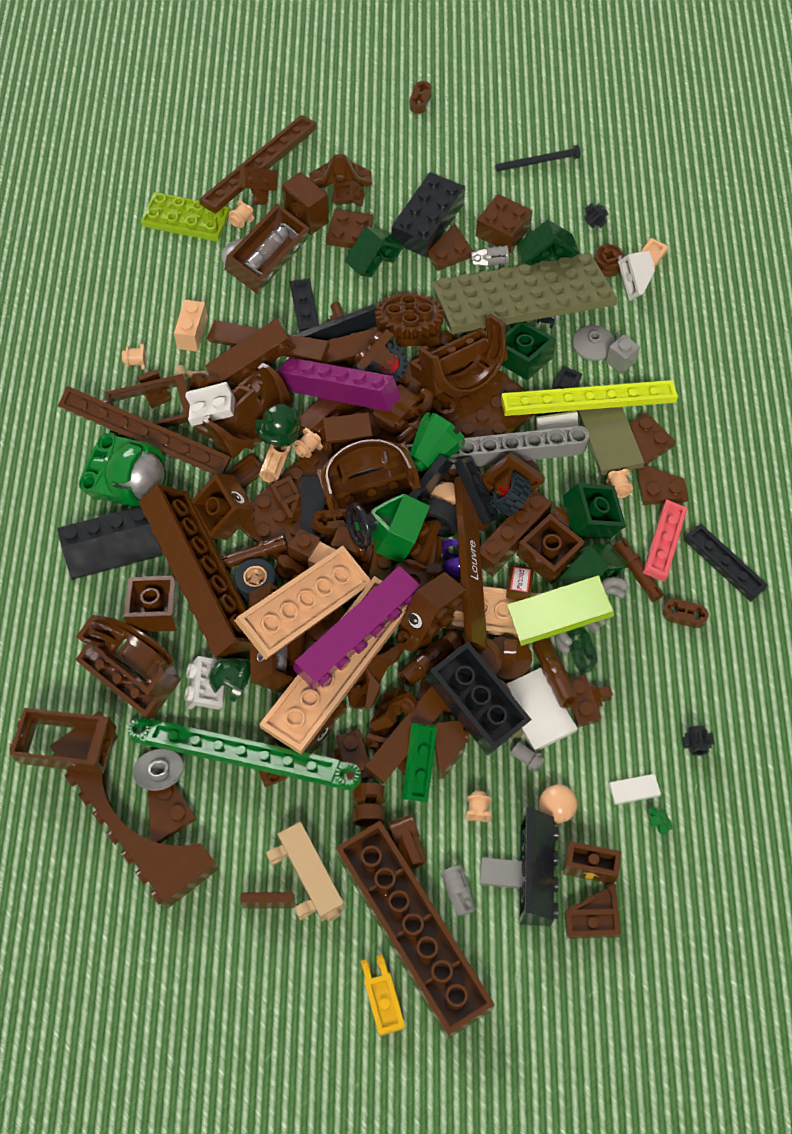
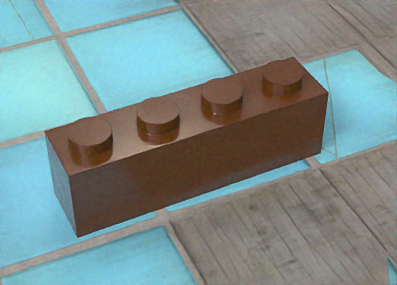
M276 318L206 364L205 368L210 376L217 375L220 383L226 382L230 389L233 390L236 385L246 379L254 370L259 371L258 367L262 363L270 366L274 360L288 354L296 346L285 327Z
M380 327L328 340L330 347L323 364L354 369L353 365L356 361L353 359L361 350L367 349L370 346L367 342L375 333L380 331Z
M320 398L299 416V435L302 438L305 435L303 429L308 428L314 434L319 435L322 443L325 440L323 418L352 415L363 406Z
M533 490L528 496V500L524 501V506L522 508L519 507L517 513L514 512V515L509 516L480 547L481 568L492 577L518 551L519 542L550 514L552 502L536 490Z

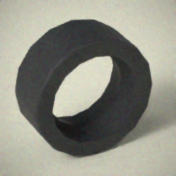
M436 498L424 500L423 503L430 506L424 522L437 520L441 524L437 536H454L458 530L456 507L451 503Z

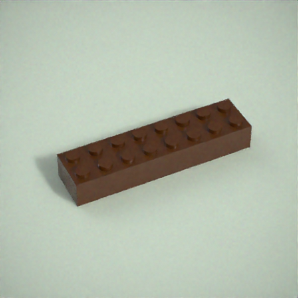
M157 484L139 500L142 513L147 518L152 528L151 531L161 546V552L166 557L170 570L180 585V591L187 599L189 609L199 624V630L209 644L210 652L215 658L246 659L250 656V640L234 620L247 611V608L188 492Z
M381 821L335 847L336 856L446 1039L448 1040L491 1012L495 1006L494 1002Z

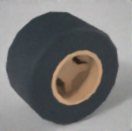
M254 558L246 560L240 564L235 572L236 589L241 599L249 603V592L269 583L278 587L275 569L264 559Z

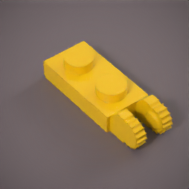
M382 954L377 955L376 960L382 975L372 978L369 962L366 959L361 960L365 976L364 983L379 1037L405 1029L390 973L388 974Z

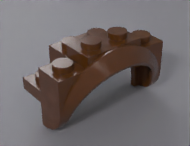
M265 363L258 367L259 372L254 370L232 391L235 397L234 416L212 421L211 417L207 415L202 420L203 424L195 426L199 434L213 440L219 452L233 459L244 448L253 450L262 442L259 439L258 433L254 431V425L256 420L263 419L264 412L268 408L278 404L288 406L293 402L280 375ZM260 393H262L261 401L257 397Z

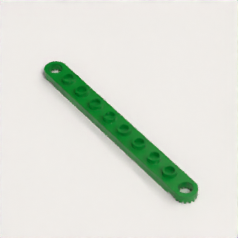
M140 717V719L136 718L135 721L132 720V723H129L127 728L131 740L135 743L339 789L352 790L360 784L362 779L361 772L354 763L340 762L337 759L305 752L299 754L287 748L159 720L153 721ZM146 727L147 729H145L143 734L140 733L141 735L135 733V731L138 728ZM347 772L355 774L352 780L349 779V781L342 780L341 777Z

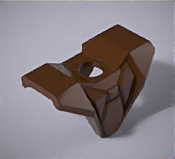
M345 154L333 155L329 162L309 173L311 180L319 188H325L333 183L352 180L363 187L372 186V171L352 162Z
M402 642L397 645L385 643L378 655L374 656L365 671L347 693L349 707L354 709L372 708L379 696L380 681L387 668L399 660L406 647Z

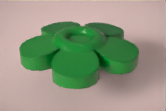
M655 807L649 809L651 816L649 818L650 825L657 827L661 835L667 834L672 829L671 821L666 819L668 818L667 813L663 809L658 810Z

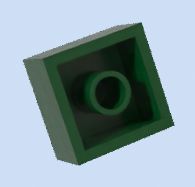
M525 321L518 322L506 332L508 360L504 361L502 366L528 381L554 357L556 339Z
M577 483L562 496L571 530L579 537L611 539L626 527L615 486Z

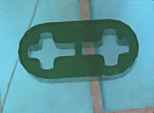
M579 627L571 630L569 637L572 639V644L569 647L574 664L580 672L589 673L595 669L598 661L590 635L584 628ZM575 636H578L579 639L583 638L582 647H580L577 640L573 641ZM583 653L585 654L587 660L591 659L589 665H587L586 662H581L583 658Z

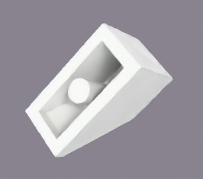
M650 251L628 254L618 261L629 301L636 299L644 293L655 271Z

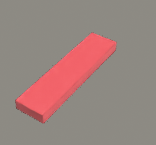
M666 499L645 563L644 574L663 582L667 579L687 507Z

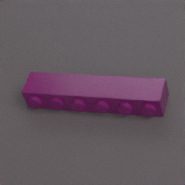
M295 358L286 360L277 371L284 381L288 392L388 412L401 398L394 377Z
M399 566L294 662V671L314 691L320 685L325 687L332 680V674L337 669L342 671L350 663L351 659L349 658L355 653L360 654L368 646L367 642L373 636L375 638L380 636L386 628L385 625L390 620L394 622L400 617L403 612L401 610L406 605L409 606L416 590L421 585Z

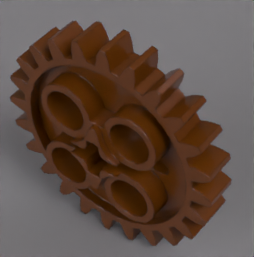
M406 291L404 295L398 292V296L390 294V299L384 297L383 302L379 301L378 306H376V326H380V331L388 329L393 333V338L401 336V340H404L405 337H409L410 340H413V337L421 339V335L429 337V333L435 334L436 329H441L443 324L444 310L442 309V304H438V300H433V296L426 298L425 293L417 295V291L413 294Z

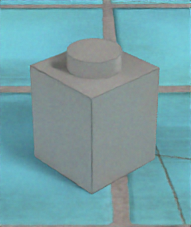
M623 335L609 347L606 362L623 374L636 363L640 346Z

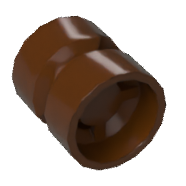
M361 783L352 789V802L356 804L352 808V824L359 827H370L379 821L385 824V808L381 806L385 803V787L377 783Z

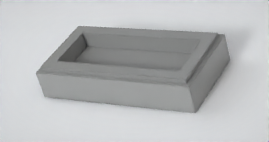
M482 857L480 885L519 889L522 887V882L525 881V877H522L521 872L522 861Z

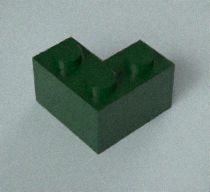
M548 219L517 244L523 262L530 266L541 261H548L551 258L557 261L562 257L573 258L580 253L573 234Z
M366 226L359 234L358 240L349 250L348 256L344 261L360 276L372 278L382 261L394 263L404 245L389 231Z
M612 544L587 545L580 551L579 554L581 556L565 567L566 572L560 578L566 585H570L599 575L602 582L608 577H617L629 563Z

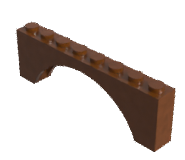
M100 711L94 714L96 716H103ZM74 728L49 746L54 753L52 756L87 760L95 730ZM115 732V735H114V739H113V742H112V746H111V749H110V753H111V750H112V748H113V745L115 744V742H116V740H117V738H118L116 732ZM107 763L104 774L66 770L68 773L64 775L72 787L77 785L80 788L81 792L78 793V796L86 806L91 804L94 807L95 811L92 815L100 826L105 823L110 829L106 832L114 845L119 842L124 848L120 852L129 865L134 862L139 868L135 873L144 885L147 882L150 883L154 889L150 894L158 905L164 902L166 907L170 908L219 870L216 862L201 843L182 846L166 845L148 840L129 829L117 817L111 806L106 786Z

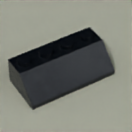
M141 506L57 528L71 580L162 556L160 544L153 535L152 528L147 518L143 515Z
M529 807L526 808L520 821V861H522L521 872L522 877H525V881L522 882V887L519 888V925L550 927L554 919H558L559 912L558 903H554V892H558L559 885L558 877L554 876V867L558 866L559 859L558 851H554V841H558L559 830L558 826L554 825L553 816Z

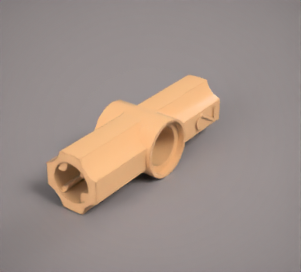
M291 444L288 447L281 448L275 445L269 446L259 473L263 481L268 483L278 481Z

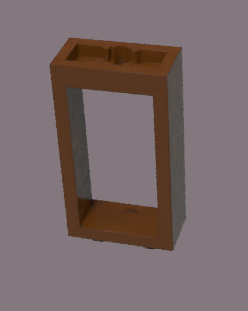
M183 374L106 391V399L102 400L115 406V401L177 387L184 414L153 421L152 423L167 428L189 422L190 404L185 397L188 391ZM110 430V432L115 433L117 437L125 438V436Z
M24 708L22 716L19 717L15 738L10 743L9 755L18 764L104 774L117 726L109 717ZM37 724L95 730L87 760L28 753Z

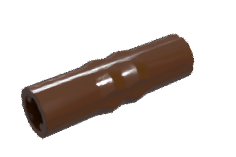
M451 628L398 671L400 679L406 686L411 688L426 676L415 666L416 661L421 656H426L432 666L435 667L454 652L443 642L444 637L449 632L453 631L461 643L464 644L465 641L462 635L456 629Z
M550 639L538 640L534 643L532 649L560 708L574 706L579 701V698L569 679L568 672L564 668L563 662L560 660Z

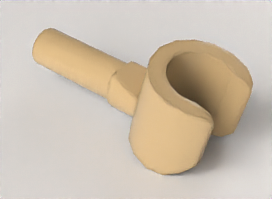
M178 365L174 368L176 372L174 375L183 374L185 381L192 377L193 374L206 376V371H186L183 365Z

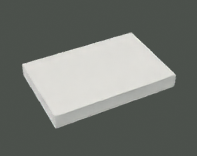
M541 668L507 684L512 692V696L532 719L522 729L523 735L533 752L577 732L578 728L566 708H560Z

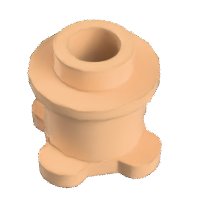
M239 200L236 203L238 207L235 210H231L228 215L229 221L234 227L243 228L247 220L252 222L255 219L253 216L254 210L250 205H246L243 201Z
M140 344V348H130V346H127L126 350L122 351V362L126 363L128 368L132 365H141V369L145 370V345Z
M304 428L303 433L305 435L300 440L294 442V450L300 457L310 458L316 448L321 450L323 446L319 435L314 434L308 428Z
M629 469L608 473L606 484L615 486L618 498L629 496L633 490V485L629 483L627 477L630 474Z
M472 792V795L467 797L469 811H467L465 819L468 821L490 822L492 813L489 812V803L492 802V798L487 796L486 792Z

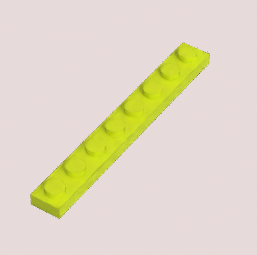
M673 380L502 393L501 395L505 416L676 403L678 399Z

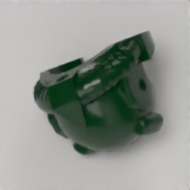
M284 404L268 408L264 412L263 419L256 420L254 425V431L258 433L260 440L267 444L275 445L278 448L290 446V444L298 439L300 434L297 409H291Z
M226 658L216 662L207 677L214 693H217L223 685H228L231 688L229 699L235 702L248 684L251 673L250 661L247 659Z

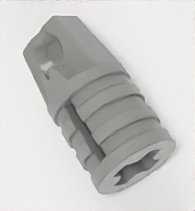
M508 246L487 247L471 252L472 264L486 266L509 264Z
M457 865L442 871L440 874L443 878V883L446 886L448 897L457 915L463 916L475 911L470 892L471 889L463 871V866Z

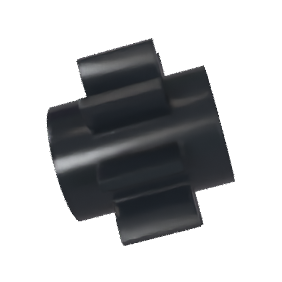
M591 203L585 208L586 215L584 219L592 228L597 225L599 228H602L608 222L606 216L609 213L601 203H598L596 206Z
M704 726L689 727L687 733H684L685 737H682L683 749H689L691 755L694 756L708 754L709 749L715 744L713 732L708 733Z

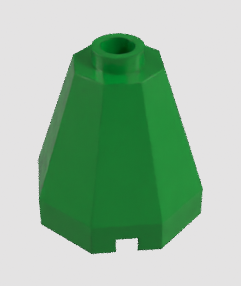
M426 412L421 419L410 452L417 470L421 472L423 470L427 471L440 454L449 458L460 451L465 445L464 435L461 432L456 435L453 432L456 427L435 413H432L430 416V413Z

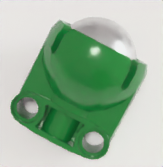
M105 433L100 436L88 458L79 480V488L94 500L102 499L134 508L141 506L139 500L157 484L164 486L166 470L162 465L165 464V458L157 447L147 442Z

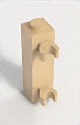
M301 822L278 833L281 846L269 850L266 854L272 866L288 857L310 900L294 907L299 920L307 918L314 912L317 913L321 922L326 919L328 922L337 919L342 915L341 911L344 910V903Z

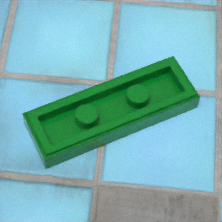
M411 723L402 795L404 800L428 802L437 726Z

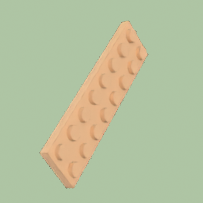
M374 576L344 616L374 590L382 580ZM408 605L401 610L403 612L396 621L392 622L390 620L385 625L386 628L377 638L373 636L367 642L368 646L360 654L355 653L349 658L351 659L350 663L342 671L337 669L332 674V680L325 687L320 685L314 691L297 675L259 724L260 728L297 753L302 754L365 671L374 656L377 655L401 623Z

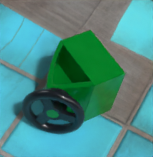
M406 494L384 502L372 510L371 513H366L358 503H351L346 510L347 528L353 542L359 548H368L373 537L376 553L397 563H402L416 542L430 506ZM355 510L356 519L353 521V511Z

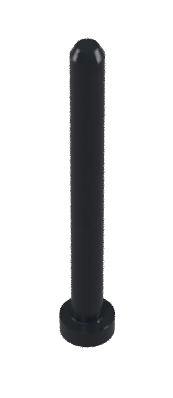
M577 144L572 145V149L497 163L495 170L499 172L569 157L579 159L581 155L580 148Z

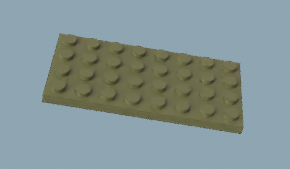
M581 254L573 258L562 257L558 261H541L531 266L522 264L517 267L482 271L476 274H464L459 277L441 278L432 281V289L438 303L442 304L444 318L451 334L486 328L485 316L489 314L496 316L507 325L617 305V297L592 254Z

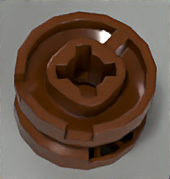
M605 244L596 250L594 259L605 277H613L621 271L618 261L624 258V254L616 245Z

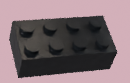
M429 172L391 226V234L404 245L405 249L427 258L428 251L439 241L463 206L465 186Z
M466 642L431 669L425 677L487 756L532 720L469 642Z

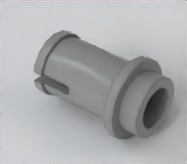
M518 742L511 752V755L526 764L530 771L532 769L537 771L544 762V759L541 757L542 754H536L521 742Z

